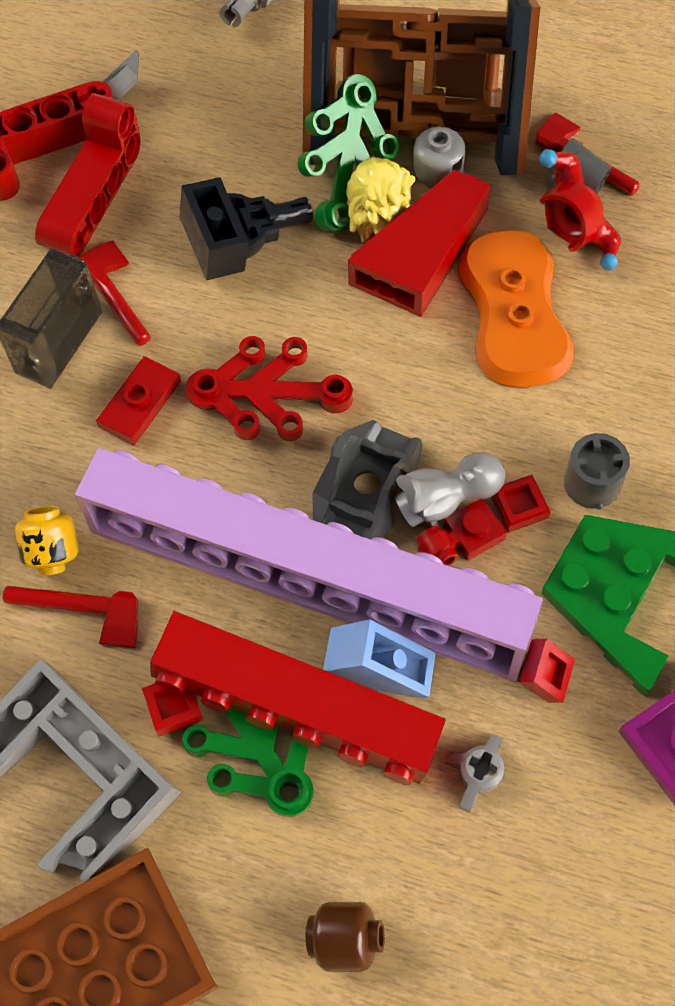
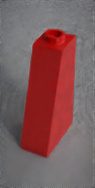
M457 170L451 171L348 259V285L422 317L486 214L491 185L483 182L476 176L466 175Z

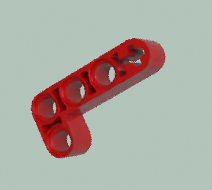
M100 81L87 82L0 112V201L14 197L19 191L20 181L14 167L15 164L86 141L82 125L84 104L93 93L113 99L111 88L107 84Z
M95 93L87 98L82 111V125L86 141L41 214L35 229V240L38 245L74 257H78L84 251L135 163L141 146V136L133 105Z

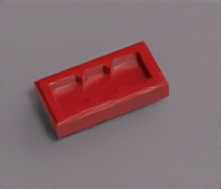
M143 356L96 419L98 427L135 446L180 384V374Z

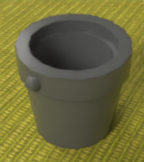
M571 138L561 152L574 153L578 156L585 185L592 188L598 194L612 166L584 147V143ZM554 166L546 181V185L551 188L556 184Z

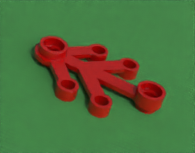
M257 336L245 337L239 344V353L217 370L208 368L196 371L188 378L185 388L187 397L194 406L202 410L216 409L234 427L236 436L242 440H252L257 437L260 432L259 418L253 411H241L230 398L247 399L277 428L278 435L285 441H295L302 436L303 421L298 413L293 411L286 412L273 399L319 400L322 408L330 413H342L353 402L352 384L341 375H330L322 382L276 381L293 366H300L306 362L308 358L307 344L299 337L286 339L282 344V353L248 380H233L249 365L260 364L266 356L265 345L261 338ZM252 347L259 349L255 354L246 353V350ZM294 348L302 351L297 355L288 353L289 350ZM204 385H214L209 390L200 389ZM335 387L343 389L339 393H331L329 389ZM245 421H249L254 424L249 429H242L239 427L240 424ZM289 422L297 424V427L293 430H285L283 428Z

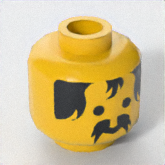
M55 505L40 506L24 511V518L19 520L14 527L19 559L22 565L38 569V574L43 576L65 571V564L75 559L79 552L73 518L68 513L60 512V507Z

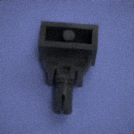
M221 177L181 186L179 217L206 281L244 272L246 259L257 254L264 243L278 240L279 228L312 222L313 212L306 196L274 204L268 198L265 199V196L251 199L245 195L227 193Z

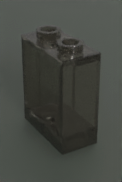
M50 249L0 319V341L14 372L49 389L53 387L103 312L88 265L80 257L74 254L64 255Z

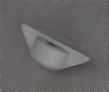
M137 50L103 81L111 88L113 99H121L138 82L139 52Z
M491 734L486 746L473 747L466 753L450 751L445 764L459 770L460 780L466 788L459 806L460 809L470 813L479 793H489L501 783L505 767L503 759L497 751L503 738ZM488 771H492L493 773H495V775L492 776L488 774Z

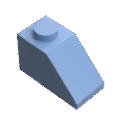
M365 620L331 627L323 670L375 691L427 698L430 695L436 653L372 620Z

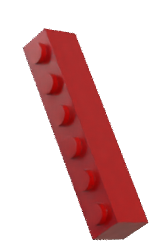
M173 611L150 661L151 677L156 678L155 683L167 691L182 694L183 690L201 696V702L214 710L227 712L231 708L246 714V720L259 728L273 730L274 726L293 733L292 739L304 746L319 748L320 745L338 751L337 756L341 760L359 767H364L368 763L383 769V775L386 778L403 785H410L412 781L420 784L426 776L446 721L443 717L176 611Z

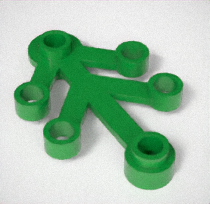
M361 74L347 77L338 89L337 100L321 110L310 112L305 119L306 130L310 135L317 137L329 134L333 129L334 121L346 114L343 131L314 151L302 153L297 163L298 169L303 176H319L325 171L326 163L338 155L330 200L321 202L315 211L316 223L326 233L341 232L350 224L348 216L349 206L347 205L348 197L346 195L347 182L351 179L354 163L357 167L359 163L371 158L359 135L361 123L372 141L371 149L376 158L391 159L399 151L398 140L392 134H385L374 111L376 103L375 87L368 77ZM358 91L360 93L361 100H359L358 98ZM317 117H320L322 120L321 130L316 124ZM384 141L386 142L388 147L387 153H385L383 150ZM310 157L313 158L315 162V167L313 171L309 167ZM336 210L338 211L339 215L338 221L335 218Z
M229 708L225 713L241 737L210 732L202 725H192L184 731L182 743L187 753L191 756L202 757L210 752L257 761L267 776L236 773L227 764H217L210 769L207 775L208 785L215 795L224 797L237 792L266 798L270 809L283 817L298 816L304 813L311 805L314 796L313 784L310 777L304 772L309 747L292 739L284 766L274 751L278 727L274 726L273 730L259 728L246 720V714ZM195 734H202L206 737L204 745L199 748H193L189 745L190 738ZM228 773L231 776L229 785L226 787L215 786L214 779L218 774ZM284 787H296L299 790L298 796L291 801L284 800L280 796Z

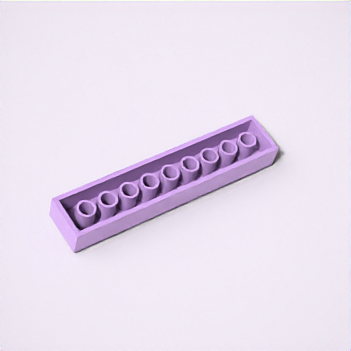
M98 448L74 494L91 533L347 623L372 620L438 655L515 682L518 679L543 601L542 597L534 595L531 589L515 583L504 585L489 580L484 573L476 569L463 568L459 570L444 565L439 558L431 554L417 553L415 555L398 549L389 540L374 537L370 540L361 537L342 524L330 522L326 525L311 520L300 510L294 508L282 510L267 505L264 500L250 493L237 495L225 491L214 481L204 478L196 481L181 476L177 470L170 466L157 464L154 467L142 463L132 454L122 450H115L113 453Z

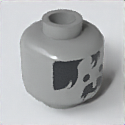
M439 126L421 132L416 138L413 148V169L416 177L422 183L433 187L453 170L463 173L466 147L459 133L450 128Z

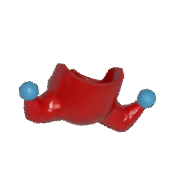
M545 149L540 153L539 162L543 167L551 168L554 166L556 171L555 186L547 191L539 200L541 204L545 203L547 228L570 243L567 247L570 252L581 249L587 243L598 247L603 251L600 260L601 267L607 271L615 269L618 263L616 254L621 244V237L604 217V207L598 194L592 188L585 185L578 156L574 153L554 152L553 150Z

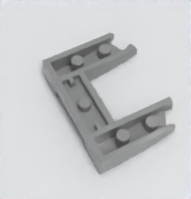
M40 659L0 701V777L48 735L104 791L37 863L42 870L53 873L59 863L84 870L79 881L86 882L99 875L121 855L182 792L118 733L52 665Z

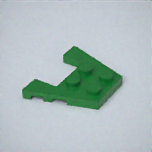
M584 515L544 584L541 594L582 635L586 634L604 652L603 656L615 668L619 667L634 682L633 686L647 697L669 655L625 633V630L662 562L675 567V531Z

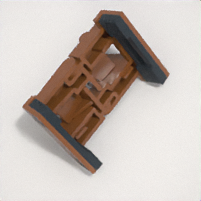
M304 0L302 153L314 151L343 131L346 114L334 121L333 129L329 134L317 137L308 133L305 127V119L310 112L321 110L337 100L338 89L347 77L361 74L368 77L375 87L376 103L374 111L385 134H392L398 138L401 133L404 137L416 139L421 132L429 128L439 126L450 128L458 132L464 141L495 142L494 160L500 175H524L541 7L536 0H507L506 11L438 8L436 10L426 7L340 4V0ZM337 47H343V79L336 84ZM500 55H505L501 90L498 88ZM414 60L425 61L424 87L413 86ZM435 87H446V93L444 92V89H443V88H435ZM358 91V98L359 100H361L360 93ZM317 117L316 124L321 130L322 120L320 117ZM361 123L359 135L369 136L365 127ZM310 157L309 165H315L313 158Z

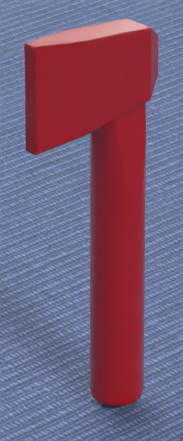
M555 112L539 129L535 141L545 149L561 152L569 139L581 127ZM612 166L606 182L630 196L638 191L640 185L639 181Z
M112 240L101 244L78 256L75 268L80 276L91 279L138 346L147 344L151 338L150 334L106 274L129 265L128 260L115 242Z
M6 586L3 591L2 598L6 604L104 614L106 618L99 644L136 648L139 601L133 592L118 591L112 597L16 586Z

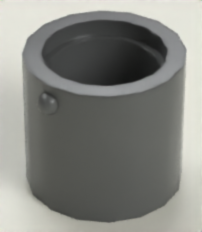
M602 433L586 435L575 443L566 468L564 487L568 496L576 504L585 508L600 510L605 506H609L617 499L630 467V456L625 445L617 438Z

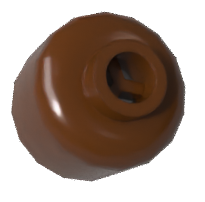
M365 902L324 903L319 906L316 914L309 916L305 933L307 953L310 958H315L317 964L327 972L365 971L371 966L375 953H382L384 950L385 930L383 921L375 920L372 909Z

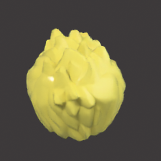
M371 157L359 163L356 170L352 173L351 179L347 182L346 195L350 201L348 216L350 218L349 231L354 233L357 230L361 242L369 241L373 233L376 235L410 206L411 185L415 182V177L410 175V172L404 167L400 168L398 164L389 159Z

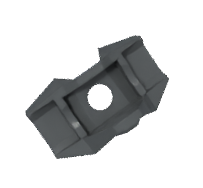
M375 420L344 431L334 441L331 447L329 462L313 491V520L326 525L330 522L342 524L351 529L354 534L370 540L374 537L382 538L394 523L391 502L399 488L396 479L399 475H406L418 469L423 447L421 439L417 437L409 438L384 428ZM362 474H372L379 479L380 487L372 494H362L354 487L356 478Z

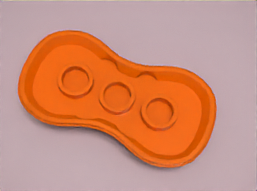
M517 230L489 233L468 243L459 257L458 271L463 284L474 298L479 310L480 326L475 344V353L482 371L494 382L509 387L539 386L564 376L573 362L574 345L568 331L560 322L552 307L550 290L554 274V262L548 248L533 234Z

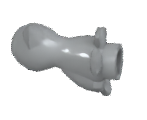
M474 452L465 456L456 469L451 472L423 468L414 470L406 475H399L396 482L403 492L396 495L395 499L403 516L412 527L424 521H427L430 527L438 526V521L448 518L462 501L466 499H486L496 494L504 485L505 469L501 461L494 455L485 452Z

